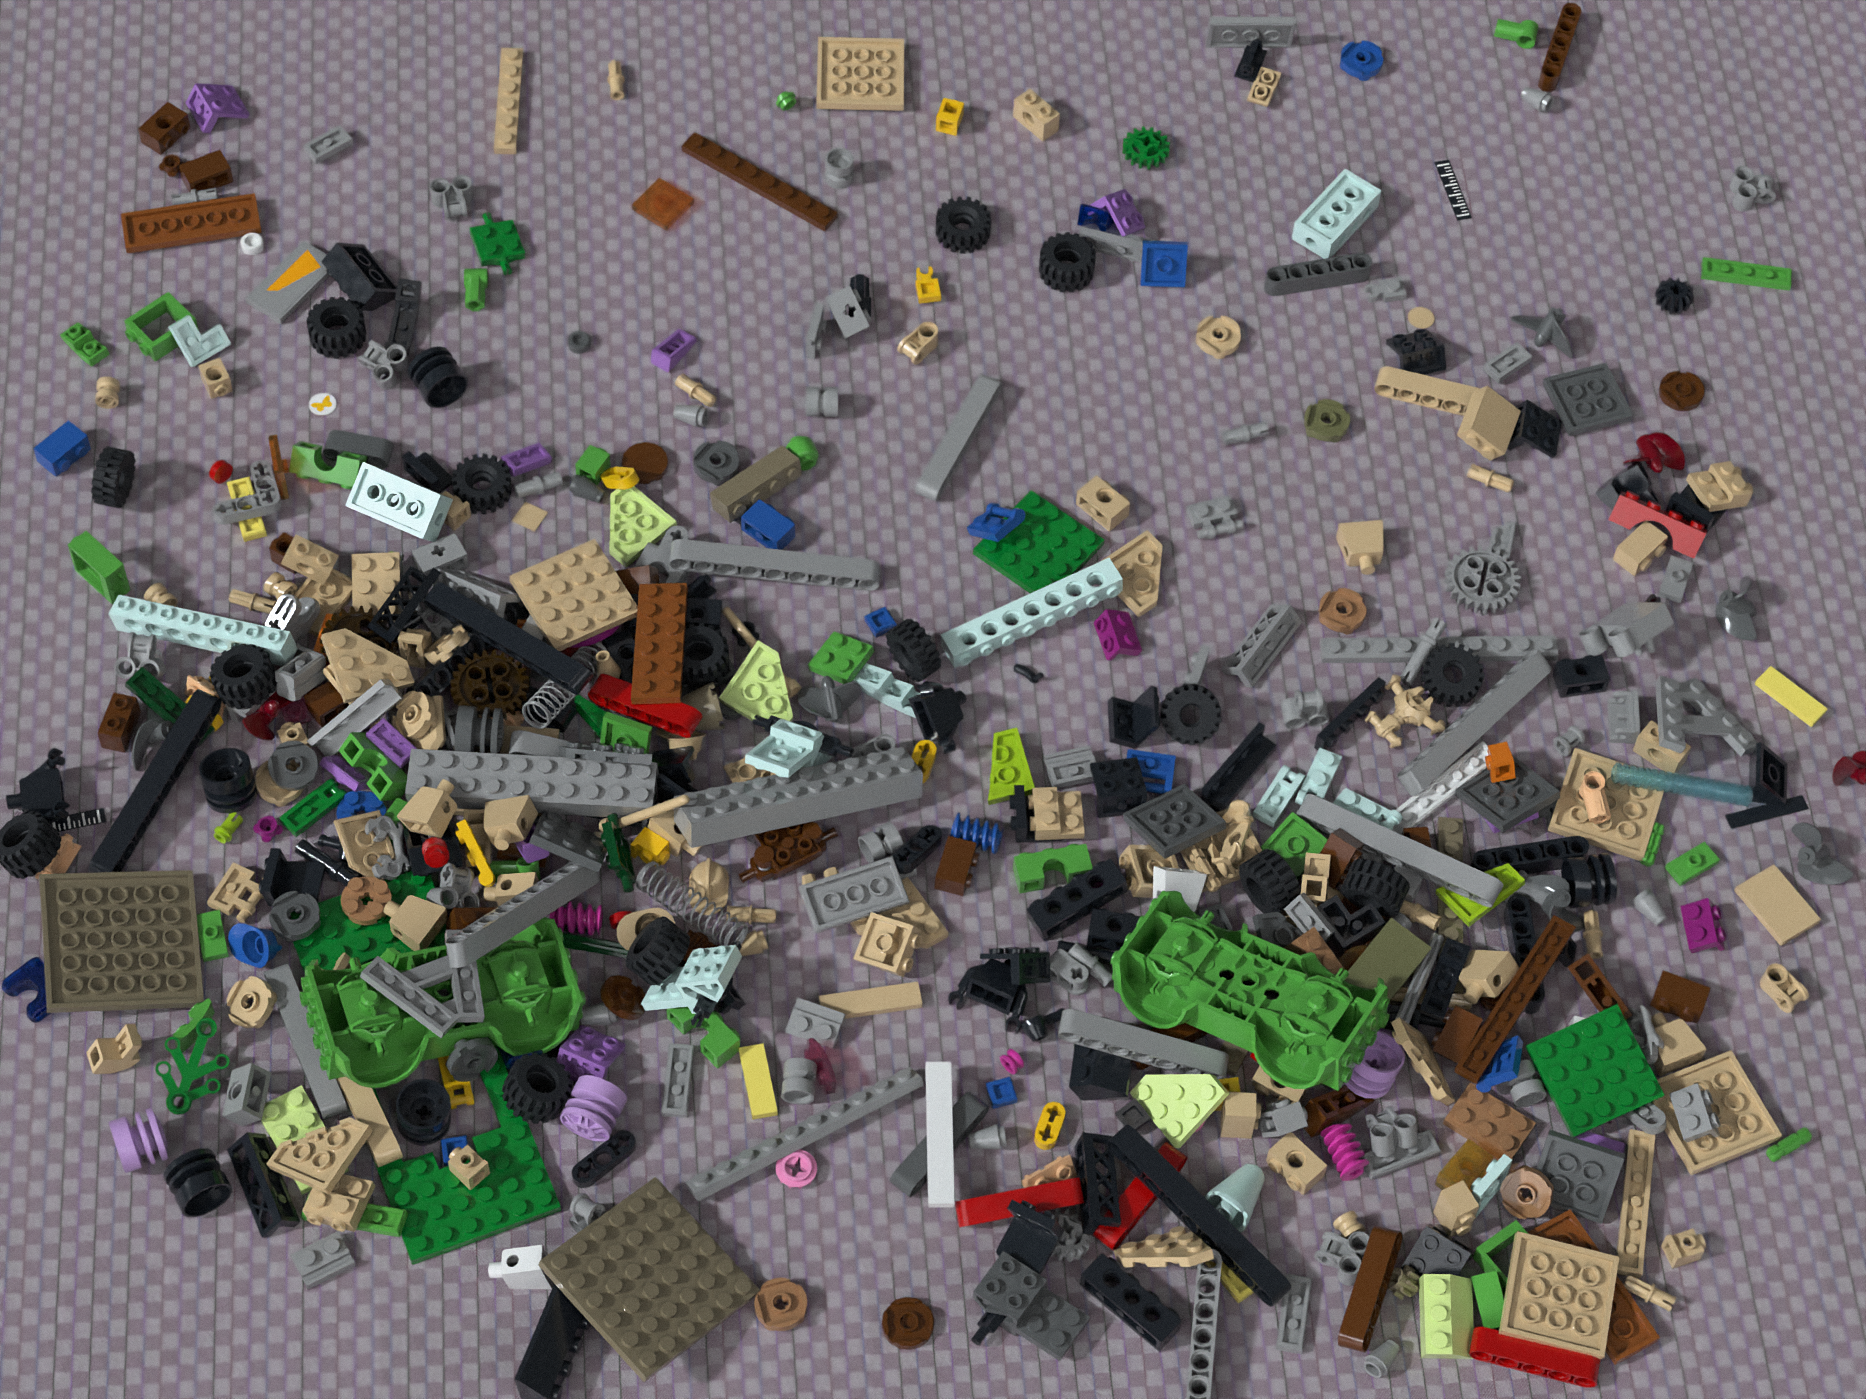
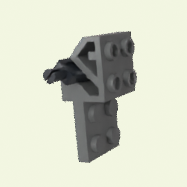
M1003 1251L973 1291L974 1300L985 1313L977 1323L980 1328L971 1338V1341L980 1346L987 1334H993L1000 1326L1014 1336L1019 1334L1058 1361H1061L1089 1322L1090 1316L1046 1288L1047 1279Z

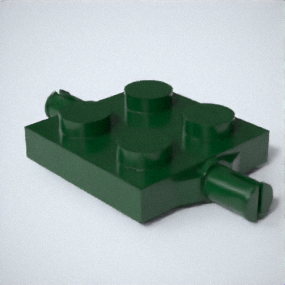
M612 813L607 816L609 822L602 824L603 833L601 834V840L608 851V855L605 857L608 868L615 871L618 879L622 880L623 891L629 893L634 890L633 884L636 883V875L628 839L622 833L618 814Z

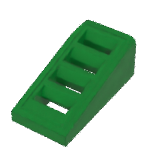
M580 695L575 696L574 701L577 713L601 739L603 717L606 712Z

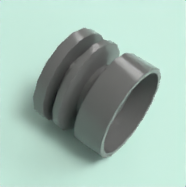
M459 705L455 727V751L475 752V748L480 747V753H488V748H490V753L500 754L505 736L502 708H495L493 719H491L490 707H485L482 718H478L476 706Z

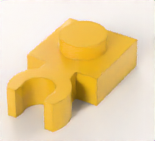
M928 266V273L923 274L920 272V267L916 269L917 280H915L918 303L941 301L938 278H933V268Z

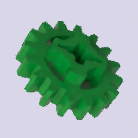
M1142 126L1141 131L1134 128L1133 134L1127 133V137L1123 139L1122 154H1125V160H1131L1132 166L1137 163L1139 164V169L1144 165L1150 170L1151 165L1158 168L1159 162L1165 163L1166 158L1169 157L1170 142H1167L1166 135L1161 136V130L1154 132L1153 127L1146 130Z

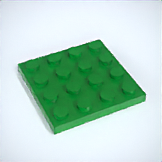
M1030 490L1014 507L1025 511L1024 521L999 542L983 538L974 547L973 555L1027 592L1032 593L1078 572L1104 545L1105 539Z
M1618 1004L1532 1042L1525 1047L1571 1137L1575 1138L1665 1096Z

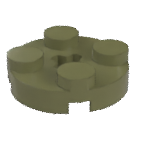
M1318 400L1317 404L1309 405L1305 411L1304 426L1306 434L1320 441L1339 442L1349 429L1350 415L1343 409L1344 406L1335 400ZM1325 417L1330 418L1331 423H1325L1322 420H1325Z

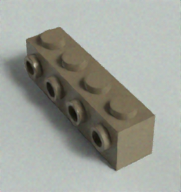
M781 445L710 492L713 510L729 523L733 522L747 512L759 499L762 501L766 500L802 476L800 459Z

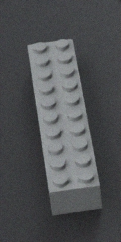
M904 747L893 748L841 761L827 762L818 766L804 767L797 770L789 778L777 775L757 777L753 780L734 782L725 786L685 793L683 795H688L690 801L688 804L674 809V822L690 847H699L921 798L923 772Z
M411 749L405 795L409 802L421 787L425 786L436 789L441 780L445 779L455 787L449 796L457 803V808L480 810L485 809V802L529 795L538 813H543L544 811L563 815L607 817L609 814L616 813L618 818L656 805L657 776L659 771L657 763L654 762L652 764H630L611 760L595 761L581 758Z

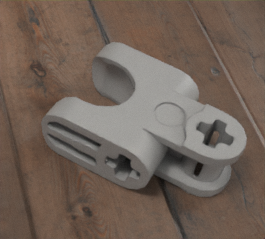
M682 526L669 528L660 545L651 542L647 543L634 567L650 565L657 568L659 573H664L668 576L666 583H684L690 572L675 570L670 566V551L672 541L676 539L689 540L688 531Z
M284 594L278 599L266 620L265 626L290 631L296 643L297 640L303 639L309 632L320 613V605L314 598L302 597L298 599L294 595Z

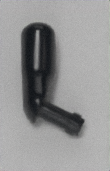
M1015 664L1013 667L1015 673L1025 676L1031 683H1038L1039 679L1044 677L1042 672L1036 675L1030 668L1021 664Z

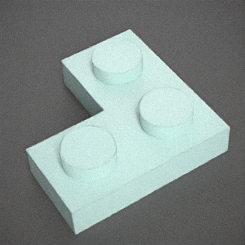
M187 315L168 326L190 367L198 365L231 345L221 324H216L200 334L191 316Z

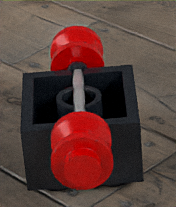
M452 820L449 822L441 838L411 832L408 828L403 829L413 876L423 877L432 874V872L442 871L447 863L454 864L456 868L463 867L459 841Z

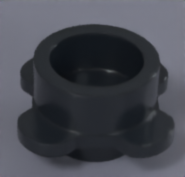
M748 621L742 622L758 641L760 635L755 631L754 624ZM733 627L732 634L737 637L738 645L745 646L747 643Z

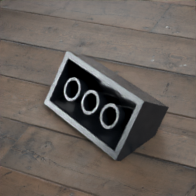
M555 1284L514 1378L521 1399L561 1398L563 1381L565 1377L568 1378L573 1368L572 1360L575 1353L578 1354L581 1350L583 1343L582 1335L591 1326V1323Z

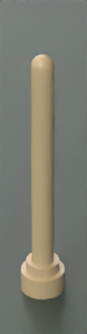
M723 608V615L752 649L757 640L731 608ZM783 673L788 698H791L800 691L801 686L795 679L787 677Z
M681 795L618 819L619 825L623 828L689 803L690 798L688 795ZM608 818L602 819L599 823L601 833H603L602 824L609 822Z

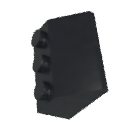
M337 242L321 261L326 267L327 273L337 281L341 291L347 294L354 304L357 303L360 306V310L374 311L395 299L397 285L364 244Z
M1075 1044L1069 1088L1082 1101L1128 1097L1133 1060Z

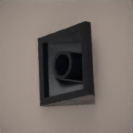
M1762 742L1756 744L1749 760L1748 802L1785 806L1787 805L1788 764Z

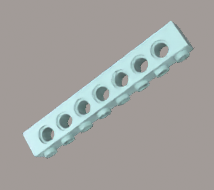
M1107 558L940 634L941 647L954 668L960 665L965 666L973 659L987 656L997 648L1009 646L1021 637L1031 636L1045 626L1050 627L1058 620L1072 617L1082 609L1094 607L1106 598L1117 596L1123 591V578L1111 559ZM1036 613L1037 615L1031 616L1029 614ZM990 632L995 633L994 635H987ZM967 642H973L974 644H972V645H967V644H965V643H967Z
M118 595L108 613L118 631L135 632L136 635L141 636L154 634L159 640L219 653L225 650L228 651L233 646L239 647L240 644H246V646L254 644L256 648H263L271 663L278 666H284L291 661L298 649L290 631Z

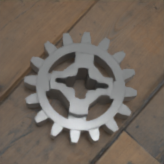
M1055 1209L1053 1215L1058 1218L1057 1222L1065 1231L1051 1257L1055 1254L1058 1256V1261H1061L1063 1257H1066L1068 1262H1072L1074 1257L1080 1260L1083 1254L1086 1255L1092 1237L1089 1234H1083L1082 1221L1078 1220L1079 1215L1077 1213L1071 1216L1067 1209L1064 1214L1059 1209Z

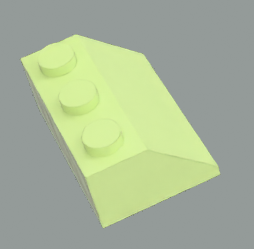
M1423 1274L1419 1278L1421 1358L1473 1359L1469 1355L1474 1329L1472 1280L1451 1274Z

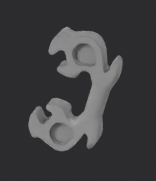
M388 816L369 819L365 825V833L368 835L373 830L376 834L373 839L375 842L384 841L389 836L393 840L395 850L394 860L391 859L390 855L380 856L377 862L381 863L382 866L376 863L372 867V872L378 879H396L400 875L402 868L404 872L410 869V862L405 854L403 843V825L401 822H398L395 826Z
M1640 1005L1641 1012L1628 1007L1632 1016L1626 1021L1634 1035L1639 1031V1024H1642L1647 1035V1041L1644 1045L1638 1044L1648 1064H1654L1658 1058V1047L1664 1049V1042L1653 1026L1651 1011L1643 1005Z

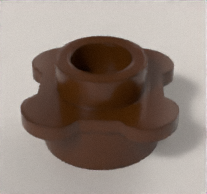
M170 154L163 158L162 163L159 164V169L168 173L169 177H175L180 171L179 165L185 162H181L177 155Z

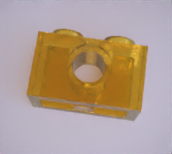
M1468 1139L1439 1172L1434 1185L1443 1190L1463 1180L1470 1190L1478 1177L1483 1178L1487 1174L1486 1169L1494 1157ZM1461 1170H1468L1472 1175H1465Z

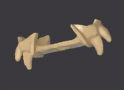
M1237 799L1232 801L1228 811L1221 816L1226 821V824H1229L1222 850L1218 852L1213 843L1208 848V855L1212 857V863L1217 866L1218 870L1225 877L1228 876V872L1231 874L1236 873L1233 862L1242 859V850L1251 823L1254 822V817L1250 813L1251 806L1243 800ZM1236 834H1241L1240 839L1232 845V838Z

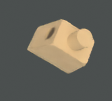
M1383 520L1339 523L1336 539L1347 565L1350 567L1360 566L1361 573L1364 575L1375 572L1374 565L1381 563L1383 555Z
M442 779L436 789L425 786L421 787L396 817L411 832L441 838L457 809V803L449 796L455 788L454 785Z
M524 795L485 802L484 830L490 842L497 849L506 850L510 843L526 839L538 814L530 796Z
M674 809L650 818L648 829L669 841L670 854L678 857L685 850L695 857L701 850L702 846L691 848L674 822Z
M536 872L500 874L497 878L496 887L484 888V900L497 902L498 906L504 904L539 882Z
M413 895L408 896L402 905L392 900L388 901L383 911L384 914L392 917L389 922L392 934L413 951L427 949L448 919L447 909L444 906Z
M1472 950L1459 975V981L1466 990L1463 997L1467 1002L1476 1004L1480 997L1495 998L1509 984L1519 970V966L1509 951Z
M1657 1013L1652 1016V1023L1656 1033L1664 1042V1049L1658 1047V1058L1654 1063L1659 1077L1702 1060L1706 1047L1683 1019H1676L1668 1023L1663 1013Z

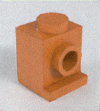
M1507 741L1488 745V756H1485L1487 769L1490 770L1491 782L1495 783L1516 778L1514 759Z

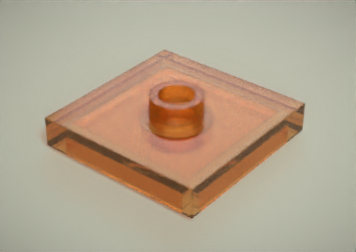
M658 178L632 204V210L667 231L694 204V198L663 179Z
M277 434L269 435V446L281 500L289 499L285 473H289L287 459H282Z

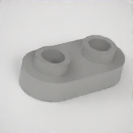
M1653 1103L1636 1109L1638 1111H1632L1624 1115L1647 1134H1659L1666 1128L1664 1112Z

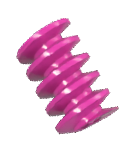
M569 901L566 907L562 905L551 912L549 918L555 920L556 925L562 929V932L567 926L569 933H573L577 927L579 934H584L587 928L589 935L593 936L596 930L598 935H600L603 910L602 905H599L596 911H593L592 904H588L586 910H583L582 902H579L576 909H573L572 901Z
M1350 1123L1335 1124L1325 1128L1320 1133L1324 1138V1144L1328 1147V1153L1332 1155L1333 1163L1337 1164L1336 1170L1341 1173L1340 1179L1342 1181H1350L1363 1174L1364 1167L1369 1164L1367 1159L1360 1160L1365 1155V1152L1363 1150L1356 1151L1361 1145L1360 1142H1351L1357 1135L1354 1132L1347 1133L1352 1129Z

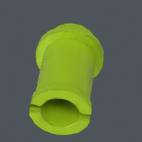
M236 812L229 814L221 826H217L214 829V837L220 843L230 842L232 834L243 823V818L240 815L236 819L234 818L237 814Z

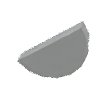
M1505 522V525L1494 528L1489 539L1491 552L1495 553L1499 549L1501 557L1508 554L1507 562L1510 561L1517 522Z

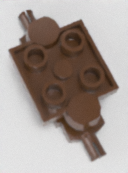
M809 822L754 834V839L759 847L755 850L754 857L750 858V869L739 873L738 877L742 883L754 877L761 882L770 878L775 880L822 856V852L826 851V842L838 837L837 831L832 827L822 833L817 823Z

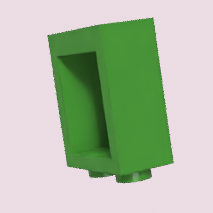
M169 292L124 320L127 338L132 343L136 342L141 352L145 356L149 355L155 362L179 345L171 331L152 341L141 330L143 327L167 313L176 322L187 315L191 316L198 329L196 318Z
M85 531L71 540L68 548L75 571L111 604H114L118 595L124 596L131 591L124 564L89 532Z
M1517 1220L1478 1246L1473 1255V1259L1485 1273L1497 1271L1504 1296L1508 1278L1491 1260V1257L1514 1242V1236L1517 1231L1527 1233Z

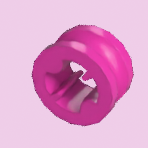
M1009 1049L1007 1055L1003 1054L1000 1056V1062L1003 1067L1013 1075L1017 1073V1068L1022 1069L1024 1067V1061L1013 1049Z

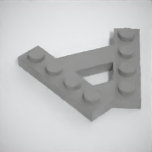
M1661 675L1657 678L1655 686L1659 746L1682 753L1686 748V733L1721 735L1741 757L1754 751L1758 742L1754 739L1753 735L1737 721L1735 716L1725 709L1721 702L1696 677L1682 683ZM1683 701L1689 702L1702 716L1683 715Z
M446 930L445 940L460 930ZM447 953V956L400 973L377 956L361 972L360 978L440 1038L456 1023L483 1022L485 1016L476 961L464 967L454 968L450 966ZM451 979L454 999L441 1004L423 989Z

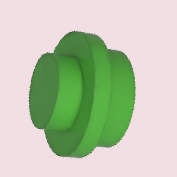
M782 92L777 97L776 106L781 108L782 111L792 108L797 102L795 93Z

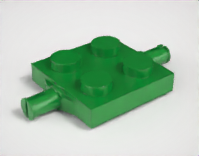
M488 212V215L484 213L482 218L485 225L474 226L469 229V234L481 267L500 265L503 275L507 276V273L510 275L512 269L509 263L525 259V251L514 221L512 219L494 222L490 212Z

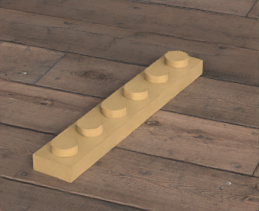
M501 48L494 154L517 153L523 48Z
M1633 1129L1629 1130L1616 1256L1619 1257L1617 1274L1641 1278L1643 1274L1655 1135Z

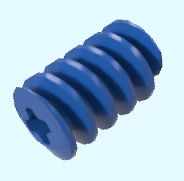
M958 812L955 816L950 836L976 842V849L982 844L984 852L991 846L992 853L996 854L1000 848L1004 828L999 831L997 822L992 828H989V820H986L981 826L978 817L973 823H970V815H967L962 821L961 814Z

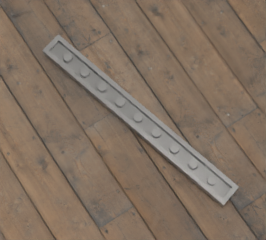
M1556 636L1440 637L1436 650H1438L1444 644L1445 647H1448L1449 643H1455V647L1458 648L1462 644L1465 645L1463 650L1468 651L1469 648L1474 650L1472 655L1474 657L1478 655L1480 661H1520L1525 655L1535 649H1539L1547 661H1557L1559 656ZM1420 637L1320 638L1321 663L1409 662L1421 641Z
M911 1067L902 1069L895 1075L876 1082L874 1086L862 1092H857L840 1103L833 1104L829 1109L817 1115H812L795 1126L788 1127L784 1132L763 1140L762 1143L753 1148L743 1150L739 1155L718 1163L714 1168L695 1175L692 1179L685 1182L687 1189L697 1201H700L924 1085L922 1078Z

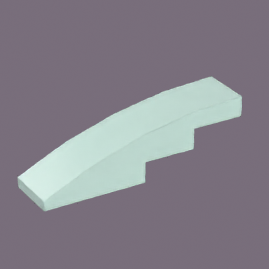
M866 663L853 679L854 682L861 686L862 692L891 708L916 718L909 698L921 693L915 691L914 685L895 679L890 671Z

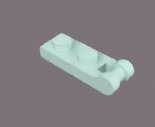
M1319 748L1304 783L1297 794L1295 803L1301 805L1308 793L1324 799L1340 765L1342 756Z
M1283 765L1256 806L1252 816L1274 828L1297 790L1302 786L1306 775L1300 772L1297 774L1291 771L1290 767Z
M1347 788L1333 802L1337 806L1392 831L1393 827L1399 825L1403 820V816L1398 811L1389 810Z

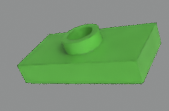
M1704 841L1667 863L1665 869L1679 886H1682L1717 865L1720 859Z
M220 910L197 914L198 936L203 961L207 962L229 957Z

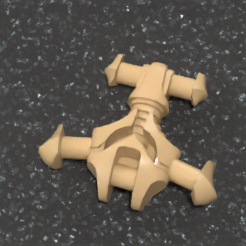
M1393 674L1389 683L1385 685L1386 690L1392 689L1396 695L1394 697L1395 713L1388 714L1385 719L1381 720L1376 715L1377 711H1369L1365 718L1366 723L1370 721L1375 726L1379 737L1386 738L1391 743L1389 746L1391 749L1401 746L1403 738L1398 737L1394 732L1401 729L1400 726L1403 724L1417 726L1424 724L1431 729V736L1441 733L1446 729L1443 720L1440 719L1436 722L1430 717V708L1434 698L1431 696L1424 700L1421 697L1425 690L1422 686L1404 691L1400 685L1401 676Z

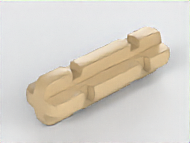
M1200 848L1192 849L1188 853V857L1192 863H1195L1196 871L1207 874L1205 880L1207 890L1209 892L1218 891L1221 888V882L1218 877H1214L1216 874L1208 860L1204 859L1205 855Z

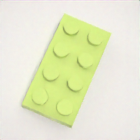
M302 1085L265 1103L262 1120H260L276 1149L284 1141L291 1139L294 1142L306 1137V1133L325 1126ZM294 1180L302 1195L312 1190V1187Z

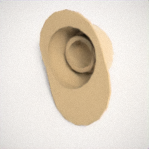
M660 728L656 730L658 736L667 739L669 749L693 746L695 751L689 760L696 759L697 753L702 749V738L707 735L706 733L694 731L690 738H684Z
M707 858L706 861L699 863L691 871L689 887L694 888V893L700 892L701 899L707 897L709 903L715 902L716 908H724L728 900V872L723 866L712 861L711 858ZM692 889L689 890V893H688V897H689V898H690L691 895H692ZM699 894L695 895L690 901L692 908L698 902ZM702 900L695 911L700 914L706 906L707 900ZM709 905L703 915H710L714 905ZM718 909L717 911H715L714 914L720 912L721 909Z
M649 908L624 916L619 921L617 927V938L620 945L629 950L637 935L650 922L662 916L667 917L675 924L672 915L661 908Z

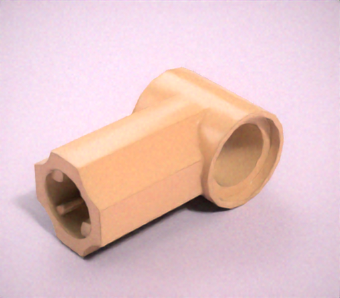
M1591 771L1585 774L1579 788V794L1584 799L1589 822L1599 824L1610 820L1611 813L1604 790L1605 778L1601 773ZM1588 784L1594 785L1596 789L1589 787Z

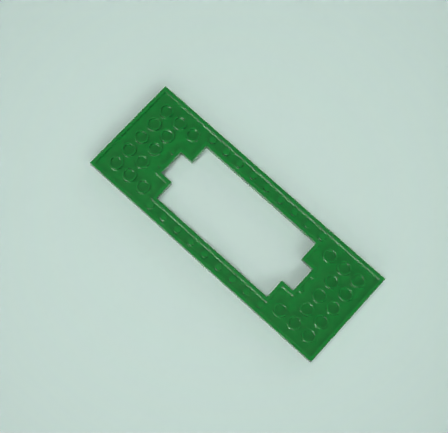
M412 871L399 875L393 880H384L391 892L392 901L399 905H402L410 895L426 900L427 893L435 888L430 875L423 877L413 876ZM341 895L319 902L318 906L321 912L320 927L308 937L293 942L304 975L305 967L309 966L310 962L314 959H318V966L322 969L333 970L336 961L343 953H346L351 958L354 957V961L355 957H358L360 964L363 965L373 961L377 956L380 957L387 948L392 947L400 953L413 951L392 934L389 923L392 917L388 915L385 918L383 916L381 919H378L377 923L373 925H358L349 920V917L342 910ZM364 897L361 901H363V905H367L373 899ZM294 911L291 913L290 919L296 920L302 913L297 914ZM446 924L428 948L445 945ZM494 1046L498 1053V1059L493 1068L488 1072L484 1069L479 1073L500 1128L472 1137L477 1154L488 1162L490 1174L472 1190H469L449 1170V1166L439 1169L433 1152L402 1162L400 1158L379 1168L374 1161L390 1207L404 1209L408 1212L401 1237L412 1265L561 1211L560 1203L528 1122L523 1121L521 1116L516 1117L513 1115L514 1111L512 1109L508 1110L506 1107L507 1101H503L502 1095L504 1092H502V1086L508 1071L498 1046ZM372 1088L373 1091H374V1094H375V1096H376V1098H377V1100H378V1102H379V1104H380V1106H381V1108H382V1105H381V1103H380V1100H379V1097H378V1095H377L376 1089H375V1088Z

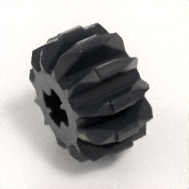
M1671 277L1667 281L1662 280L1655 292L1656 305L1661 306V311L1668 310L1670 315L1673 312H1676L1678 315L1682 311L1687 312L1694 299V294H1692L1693 287L1688 286L1687 281L1681 282L1679 277L1676 280H1673Z

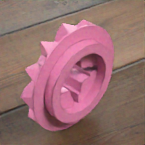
M801 1149L781 1158L776 1163V1175L780 1183H784L789 1188L798 1187L801 1189L807 1184L810 1185L817 1174V1163L814 1157ZM798 1162H800V1170L803 1172H798L793 1177L792 1169L790 1168H795Z

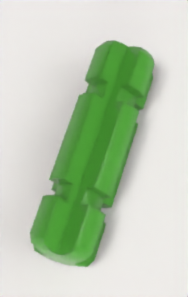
M1654 822L1644 858L1640 861L1646 867H1651L1654 864L1655 854L1658 853L1662 840L1661 835L1665 831V826L1658 822Z
M1803 1127L1796 1134L1793 1133L1779 1141L1777 1145L1774 1144L1769 1147L1766 1155L1770 1161L1776 1162L1781 1159L1782 1155L1786 1156L1801 1147V1144L1804 1145L1809 1142L1812 1134L1808 1128Z

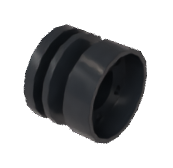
M431 347L421 352L412 360L407 370L408 377L419 390L426 404L432 408H442L454 403L461 398L469 385L467 376L457 365L456 360L446 347Z
M223 748L206 755L200 762L198 769L207 804L213 811L228 814L240 812L251 806L256 800L258 791L249 756L244 751L236 748Z
M1601 853L1598 856L1591 854L1588 856L1587 862L1583 856L1566 857L1563 859L1561 877L1570 886L1569 894L1571 901L1568 905L1569 908L1588 907L1591 899L1596 906H1600L1603 903L1605 905L1615 903L1617 879L1613 861L1608 853Z
M416 1079L406 1084L398 1093L396 1099L397 1126L402 1137L412 1144L425 1146L440 1141L448 1133L451 1125L450 1096L445 1087L437 1081Z
M209 1148L191 1150L179 1156L166 1167L163 1173L164 1181L169 1185V1190L175 1195V1201L180 1211L186 1217L202 1216L217 1209L229 1199L233 1192L227 1176L221 1171L220 1163L216 1160L214 1152Z

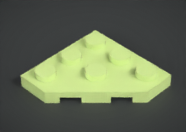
M635 486L625 490L616 489L610 494L609 552L612 557L627 568L640 557L647 543L656 544L664 537L669 528L677 526L675 519Z
M758 640L719 697V701L751 721L755 719V715L767 719L772 715L792 721L793 713L780 664L779 653Z
M1211 1074L1145 1075L1130 1091L1132 1097L1137 1099L1152 1121L1175 1148H1181L1230 1094L1216 1076Z

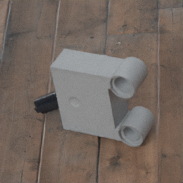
M1651 594L1645 602H1626L1592 626L1582 630L1579 633V637L1587 655H1599L1606 651L1608 646H1613L1619 658L1634 652L1636 656H1640L1643 654L1641 649L1643 644H1645L1650 653L1655 652L1656 648L1653 638L1674 624L1666 604L1660 603L1661 598Z

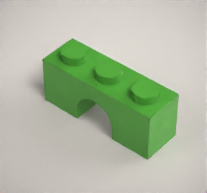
M299 441L293 445L289 472L295 473L298 478L302 479L316 478L320 483L324 484L338 483L345 489L353 488L362 463H366L367 456L344 451L337 456L336 465L333 467L323 461L321 445Z
M351 732L338 751L352 767L364 768L372 774L366 784L380 801L401 799L406 790L407 775L366 737L367 732Z
M1070 844L1067 847L1058 849L1047 848L1035 853L1024 852L1014 856L1013 871L1019 894L1043 890L1044 874L1048 871L1056 870L1061 872L1068 884L1078 874H1085L1093 868L1086 844Z
M688 1007L667 1009V1019L683 1035L693 1028H703L709 1032L700 1040L701 1053L717 1069L738 1053L741 1039L739 1033L733 1027L729 1028L716 1010L712 1012L709 1019H704L701 1027H696L699 1019H697L694 1026L691 1024L695 1014H692Z

